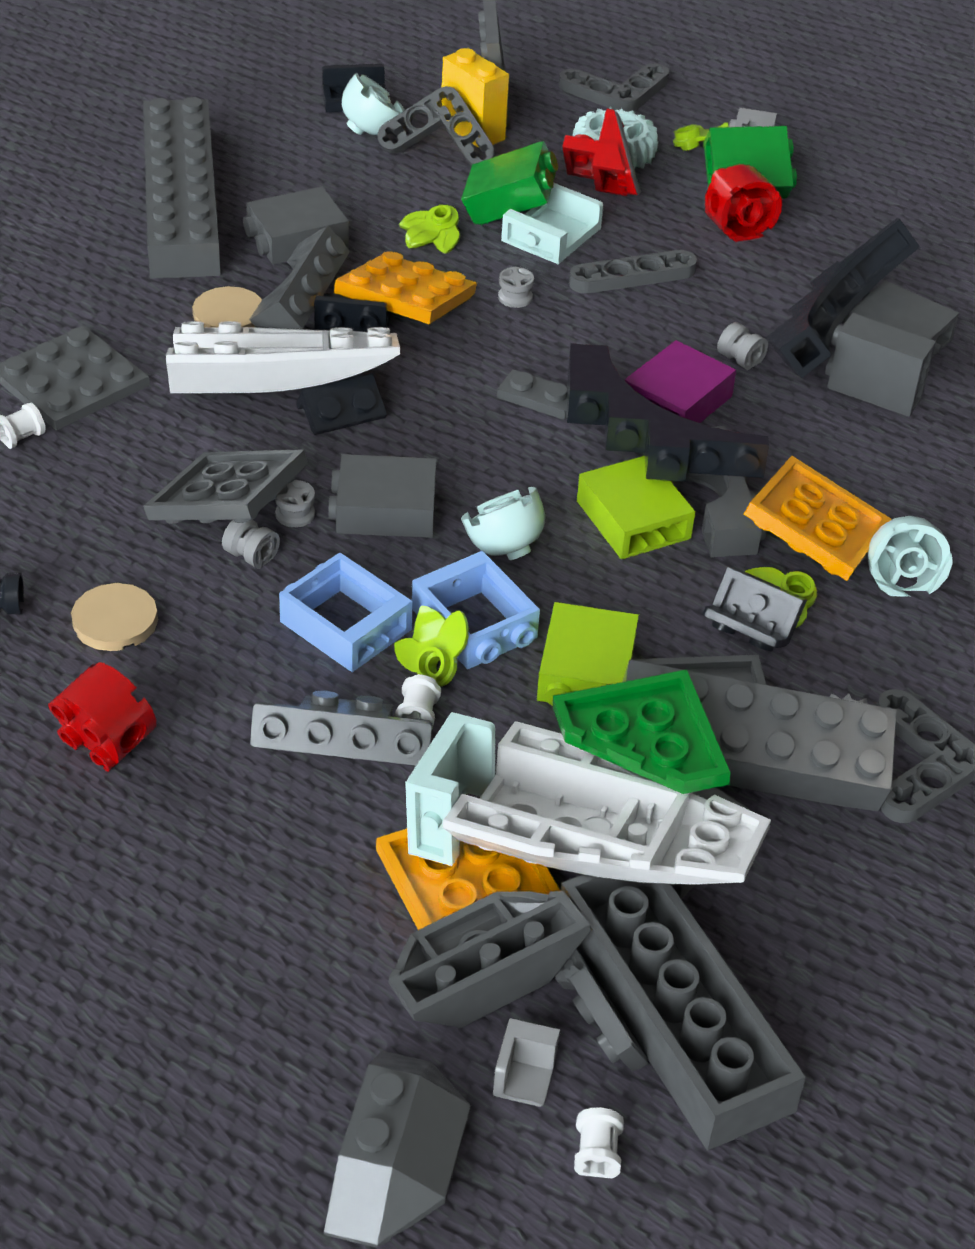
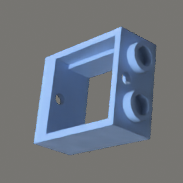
M483 551L412 581V610L416 614H418L419 608L423 605L437 610L447 619L451 615L446 609L447 607L482 593L506 618L476 633L470 634L468 632L467 645L457 657L467 670L481 663L488 664L499 655L514 648L526 647L534 639L538 638L540 609Z
M338 553L325 563L319 564L313 571L295 583L289 584L279 593L280 622L351 672H354L412 630L413 601L342 553ZM339 591L371 612V614L345 632L313 610Z

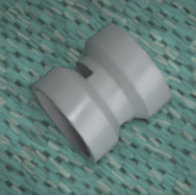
M734 322L721 334L717 350L728 359L735 358L739 366L749 370L764 359L768 350V341L758 334H750L748 328L738 322Z
M233 519L228 524L222 537V546L225 551L236 557L244 556L245 562L257 569H260L275 557L280 544V538L276 532L267 527L259 528L254 520L236 523Z

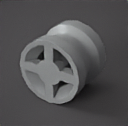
M521 267L504 269L499 276V284L502 287L498 293L499 301L506 306L514 308L529 305L533 298V293L530 290L534 284L532 272Z
M300 480L288 483L275 498V502L278 505L275 510L276 519L287 527L296 528L310 524L315 517V508L313 506L315 501L314 488L309 483Z

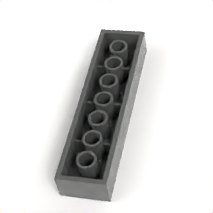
M188 97L184 100L155 98L151 101H143L147 247L150 279L221 276L208 99H199L197 97Z

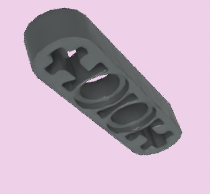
M673 250L579 264L570 270L569 286L572 290L579 293H595L687 279L696 272L697 258L689 251Z

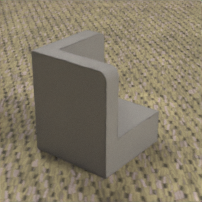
M509 1018L495 1068L493 1096L535 1106H543L557 1057L560 1029Z

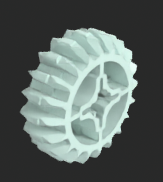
M622 108L615 110L619 113L624 124V132L634 169L635 167L644 169L645 163L651 164L652 158L655 157V152H657V128L653 126L652 121L645 120L644 115H635L634 111L626 112ZM597 109L596 113L590 111L587 112L586 116L579 117V121L575 123V129H573V136L584 134L599 141L606 110Z

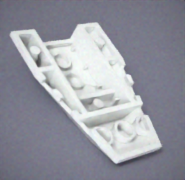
M515 721L498 744L495 777L480 798L462 794L443 819V829L459 841L478 846L481 849L496 851L523 859L528 863L540 864L570 872L643 883L716 884L744 882L770 828L771 820L716 795L704 799L693 793H679L565 743L561 733Z

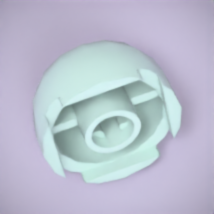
M358 73L354 74L342 96L343 112L349 118L347 125L359 135L364 132L370 135H378V131L384 123L405 111V109L398 101L393 105L388 98L390 93L363 74L360 77Z
M528 487L530 495L523 497L519 490H515L477 506L479 515L472 519L468 512L465 513L461 520L473 544L484 553L493 556L507 554L509 560L520 558L531 552L529 544L539 538L545 524L544 507L537 488Z
M914 516L894 518L882 525L871 538L867 552L869 571L879 588L890 596H909L904 591H927L929 594L936 591L948 578L953 564L950 546L941 530L926 519ZM901 575L908 578L917 577V583L911 587L903 588L895 585Z

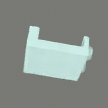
M554 183L548 204L532 208L525 214L512 209L503 214L501 241L559 264L601 229L603 203Z
M451 712L406 781L408 854L453 866L460 854V841L443 829V819L462 794H472L481 797L495 777V725L492 722Z

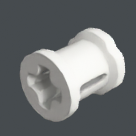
M33 403L22 405L20 411L6 417L0 415V440L9 449L17 446V441L33 434L39 436L45 433L44 420L40 411Z
M418 674L406 678L402 685L404 700L396 709L395 717L426 720L434 725L435 715L432 709L433 705L440 699L441 687L433 678L426 675Z
M607 1108L583 1110L576 1118V1127L581 1133L580 1151L575 1155L574 1170L579 1175L614 1178L620 1174L621 1157L617 1155L618 1136L624 1130L623 1117L618 1112Z

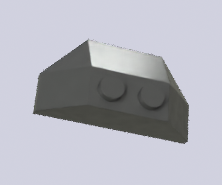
M531 891L495 892L411 933L399 956L395 969L392 970L388 978L389 985L414 1021L463 1028L550 983L588 935L590 924L564 891H550L549 895Z
M381 1051L368 1064L339 1153L324 1228L325 1236L378 1248L391 1241V1237L412 1227L445 1204L471 1105L432 1062Z

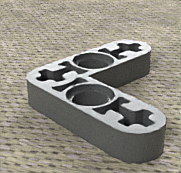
M658 63L647 64L622 84L581 70L566 69L561 71L559 75V88L566 93L599 105L611 107L614 110L622 108L623 111L630 112L637 110L667 85L669 69Z
M449 86L435 90L384 123L378 131V141L382 149L388 153L403 152L444 126L470 166L493 158L496 155L492 143L459 93ZM443 98H447L449 101L452 100L453 108L457 114L451 116L447 107L442 106L441 100ZM419 113L426 114L429 117L428 123L422 128H416L411 125L412 118ZM462 121L472 124V130L466 136H460L455 133L456 125ZM403 123H406L411 135L407 136L402 127ZM391 132L395 136L398 135L399 141L395 144L392 141H388L387 135ZM475 140L480 150L486 151V158L483 160L479 157L475 158L476 154L471 145Z
M890 689L880 695L877 706L897 709L895 735L925 758L892 781L891 791L881 806L883 814L892 821L910 823L975 780V744L906 691ZM921 731L932 732L940 740L927 741L921 738L918 733ZM924 777L935 778L943 784V787H928L921 779ZM911 791L915 793L911 798L910 805L906 802H901L910 797ZM894 799L900 801L901 803L897 804L896 802H894Z

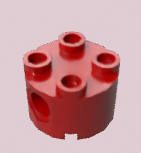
M739 164L728 168H719L712 174L711 183L705 194V212L730 239L738 242L761 238L764 236L762 232L767 227L771 230L775 226L782 211V198L775 186L755 167Z
M97 662L95 665L93 663L48 704L50 711L62 725L57 730L61 740L75 750L81 745L91 750L89 755L92 761L99 766L103 765V769L107 772L157 727L156 716L145 697L138 703L131 695L137 687L115 668L101 662Z

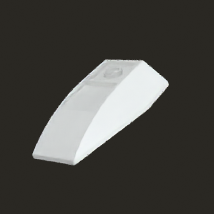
M189 321L181 323L182 327H175L173 333L174 348H168L166 364L170 393L276 392L322 385L360 374L400 355V345L397 333H390V329L384 327L368 328V332H353V329L345 327L331 328L330 331L241 327V323L235 321L220 322L219 327H204L203 322Z

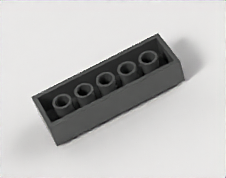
M629 659L622 682L681 671L683 669ZM687 670L730 770L729 786L825 804L879 811L892 787L897 709Z
M585 874L562 882L561 891L566 893L590 924V932L577 947L578 951L601 983L648 1057L649 1062L707 1151L797 1111L806 1076L671 884L643 883Z

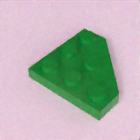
M687 669L553 696V710L565 743L682 794L726 786L730 783V770Z

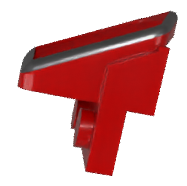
M606 109L599 141L584 134H577L575 136L565 135L562 148L567 175L594 179L595 191L622 196L640 194L641 189L627 144L624 124L617 111Z

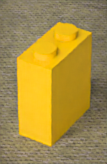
M468 48L459 49L457 52L443 57L442 87H452L459 93L492 145L505 140L509 73ZM443 98L442 106L447 107L451 116L457 114L453 108L452 100L449 101L447 98ZM462 121L455 127V133L460 136H466L472 130V124L467 121ZM475 140L472 144H474L475 146L478 147V145H477V143H476V140Z

